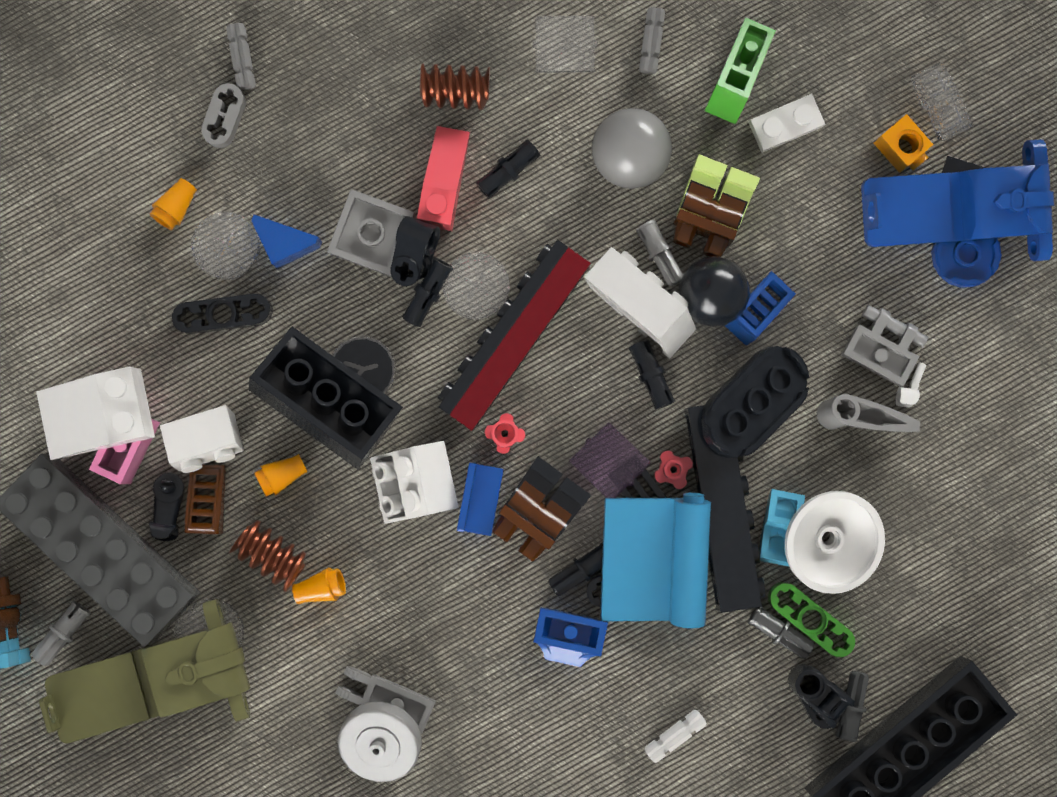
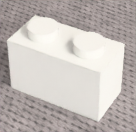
M227 405L160 425L169 464L183 473L197 471L202 468V464L214 460L218 463L232 460L235 458V454L244 451L235 414Z

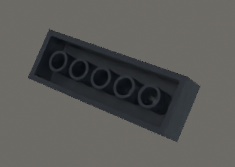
M959 656L804 788L811 797H922L1014 719L1017 714L976 664L970 659Z

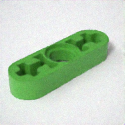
M780 582L771 587L768 593L770 606L822 649L835 657H845L853 651L855 647L853 633L798 588L786 582ZM790 590L789 598L798 605L801 604L802 599L806 602L797 609L794 618L790 616V614L795 612L793 608L786 604L778 606L780 599L776 595L779 591L786 593ZM808 610H816L820 615V623L814 629H806L802 623V617ZM828 622H832V625L827 628ZM827 628L838 636L844 633L845 635L842 640L846 644L843 648L836 646L832 649L831 647L834 642L828 636L822 634L820 640L817 636Z

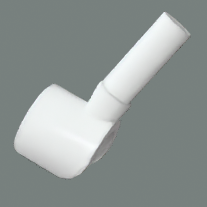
M918 363L909 388H898L895 399L897 406L909 408L918 402L920 398L919 383L926 364Z

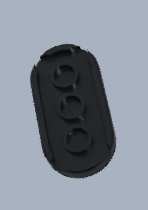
M772 346L761 349L709 398L702 411L701 429L705 441L714 452L727 458H738L754 453L803 404L809 387L806 388L809 372L802 357L796 351L787 347Z

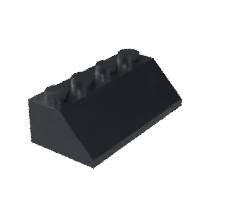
M293 326L249 377V391L357 470L361 468L378 446L403 408Z

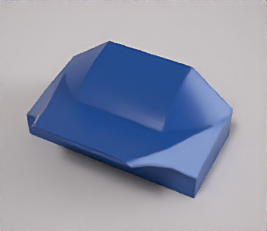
M540 607L533 642L540 646L545 660L582 667L590 658L594 656L601 657L608 622L590 616Z

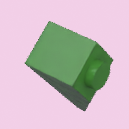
M745 17L705 108V112L736 124L750 96L776 30Z

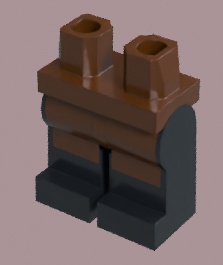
M539 456L535 459L499 512L501 516L493 529V533L505 542L509 541L517 528L529 535L518 551L532 562L542 554L545 548L549 550L582 506L592 496L566 477L545 504L543 502L563 474Z

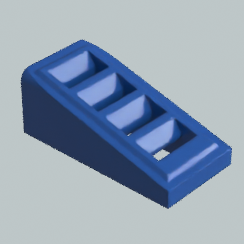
M771 271L751 291L749 301L743 313L736 320L724 326L743 344L749 345L757 339L796 293ZM767 286L781 298L779 302L765 290ZM756 298H761L771 310L769 311ZM750 307L762 320L759 321L747 308Z

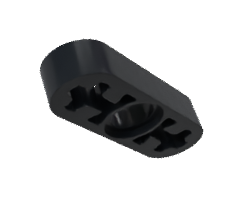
M260 294L181 303L175 307L172 313V322L176 329L186 334L260 326L270 320L273 308L270 301ZM254 301L265 307V311L259 312V318L255 319L253 314L244 313L241 314L243 321L238 322L239 310L236 306L237 302H241L240 308L242 309L252 308ZM225 304L232 311L231 318L226 323H217L213 316L214 310L217 306ZM207 306L206 319L209 322L208 326H205V320L203 319L193 320L191 327L181 322V317L186 316V310L189 309L191 313L200 315L204 314L202 307Z

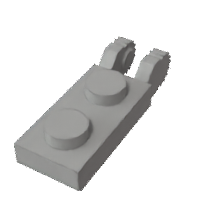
M346 666L344 674L348 678L368 686L364 696L349 687L338 686L335 692L338 696L359 706L371 702L395 705L407 712L418 725L421 734L423 733L436 700L375 674L371 676L362 670Z

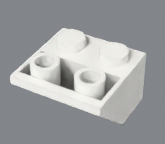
M444 441L413 446L370 458L384 524L459 508Z

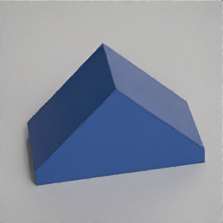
M253 214L251 221L272 265L277 269L321 248L322 241L319 237Z

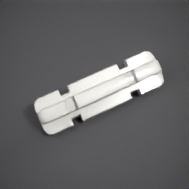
M698 710L691 711L685 716L686 720L683 722L679 720L659 736L660 739L658 741L654 739L645 746V752L654 763L663 759L668 750L671 753L691 738L692 732L696 731L697 733L706 726V720Z

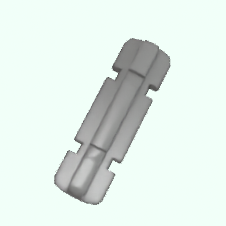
M650 7L647 10L645 23L648 25H645L641 50L643 56H641L639 72L643 74L653 75L657 72L659 59L656 57H659L663 33L661 26H663L665 10L662 8Z
M243 23L229 24L226 30L228 39L231 42L229 47L233 69L237 73L235 74L236 86L240 90H249L254 88L256 83L254 74L251 72L253 67L249 44L246 41V28Z

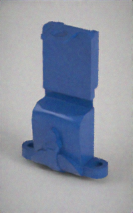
M1042 139L1027 140L1022 149L1023 166L866 179L861 185L865 243L869 247L1027 236L1030 259L1032 261L1049 260L1053 252L1052 206L1055 205L1054 191L1050 190V172L1046 143Z

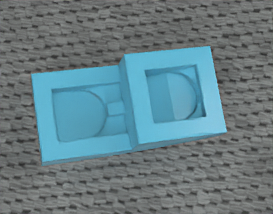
M771 489L759 546L760 561L789 567L785 555V535L793 515L804 504L805 495Z

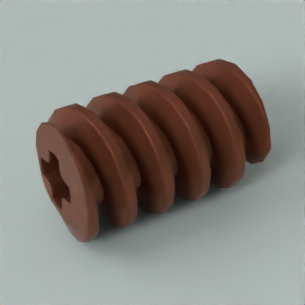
M424 63L421 64L420 97H422L425 107H430L433 98H435L439 108H443L446 100L449 99L452 109H456L460 99H462L465 109L469 110L474 100H476L479 110L484 109L489 99L490 67L487 68L485 75L481 76L478 66H474L471 76H468L464 65H461L458 74L454 75L451 65H447L444 74H440L438 65L434 64L429 74L426 72Z
M257 520L250 526H247L229 553H233L240 548L238 560L243 561L251 556L249 567L254 569L263 564L260 575L265 577L274 572L272 583L276 585L285 580L283 591L287 592L305 567L303 562L306 553L302 551L297 556H292L295 545L290 544L282 549L283 537L280 535L273 541L269 540L272 529L268 528L264 532L259 533L261 521Z

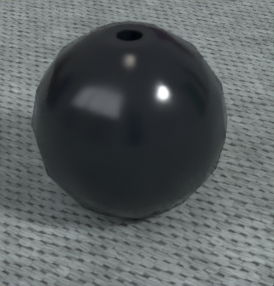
M711 256L694 262L685 271L679 284V294L688 302L687 308L695 322L712 327L724 326L736 320L746 309L750 298V285L742 268L734 261Z

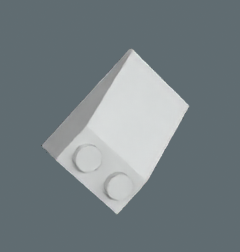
M129 366L90 375L36 392L50 460L155 438L141 369Z

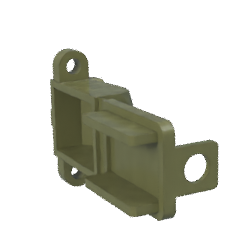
M218 599L203 603V612L208 629L49 676L45 680L47 695L39 699L47 732L52 733L57 730L59 739L63 743L68 744L157 716L166 717L228 698L231 712L236 722L250 718V708L245 691L250 689L243 663L246 660L242 647L239 648L232 622L225 623Z

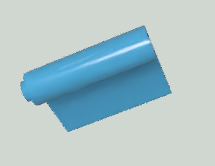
M684 493L683 498H605L601 621H670L674 626L682 628H700L705 626L711 502L704 500V494Z

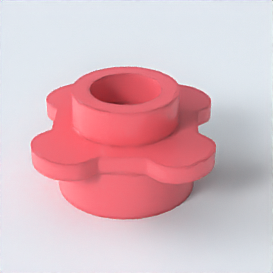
M504 413L500 416V420L497 423L486 427L485 436L494 441L499 453L506 454L510 451L512 445L525 439V431L515 425L511 414ZM502 431H508V436L503 437Z
M664 451L660 455L661 463L659 470L654 473L655 480L658 483H671L676 489L684 488L687 485V472L693 467L692 460L689 457L680 458L674 456L671 451ZM673 466L677 469L675 473L670 471Z

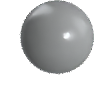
M638 108L622 109L609 115L597 128L592 142V156L598 171L609 182L622 188H641L658 180L666 171L672 154L671 137L664 123L654 114Z

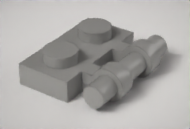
M867 305L862 313V317L873 322L870 330L860 324L856 325L841 355L895 385L903 387L920 357L908 351L911 343L923 348L928 340V336L919 332L918 327L909 322L904 324L894 319L889 311L883 308L878 310ZM884 328L899 336L897 344L881 336Z

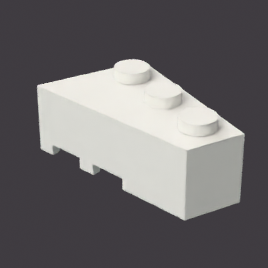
M611 247L584 276L590 288L621 316L624 315L640 328L638 331L645 338L649 336L663 349L662 353L670 359L696 330L687 308L688 302L679 293L674 291L672 294H669L663 289L664 283L651 271H648L646 274L637 268L639 263L628 252L623 251L620 254Z

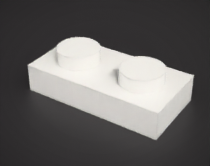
M812 94L750 119L748 122L761 153L818 130L825 125Z

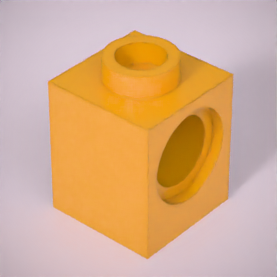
M907 114L874 142V145L899 173L908 166L914 171L929 158L925 152L934 145ZM900 139L907 140L911 144L912 152L910 154L904 153L899 148Z

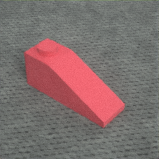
M437 126L423 182L417 214L418 220L438 226L442 230H453L470 132Z

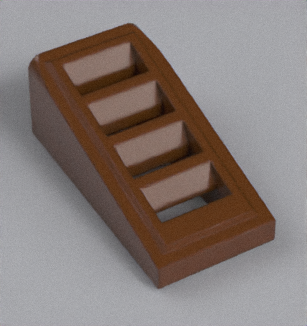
M202 465L201 469L190 472L184 533H223L226 465ZM199 475H217L216 482L198 481ZM198 488L215 489V496L198 495ZM197 502L214 503L213 509H197ZM197 516H211L212 523H197Z

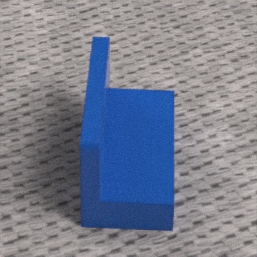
M469 463L457 531L492 536L504 469Z

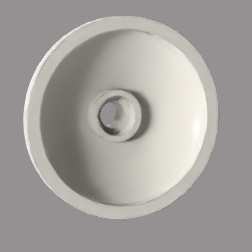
M845 491L821 493L806 501L793 515L785 535V555L794 575L809 588L829 594L847 592L864 583L878 567L885 547L884 527L877 511L863 498ZM826 532H829V533H830L829 539H828L827 541L823 542V541H822L823 535H824Z

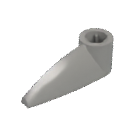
M842 394L826 400L817 409L819 423L829 430L849 426L885 432L920 431V421L890 407L849 394Z

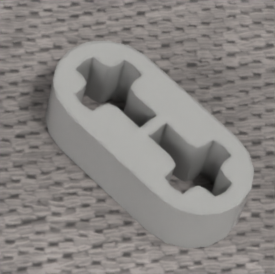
M226 83L216 88L201 129L202 135L215 148H224L232 143L242 118L246 99L245 95L236 85ZM232 92L238 101L236 104L230 103L227 112L224 113L226 104L222 101L223 96L229 97ZM221 119H224L222 128L226 131L225 136L219 135L217 140H215L210 130L212 127L218 128Z

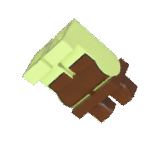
M699 154L694 162L673 225L676 226L673 243L690 248L695 234L708 238L702 253L708 257H721L727 246H730L735 239L760 178L731 167L725 177L717 200H714L727 165Z

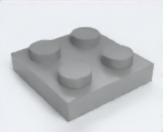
M351 189L327 253L392 277L390 267L396 246L397 229L405 216L414 218L415 212Z

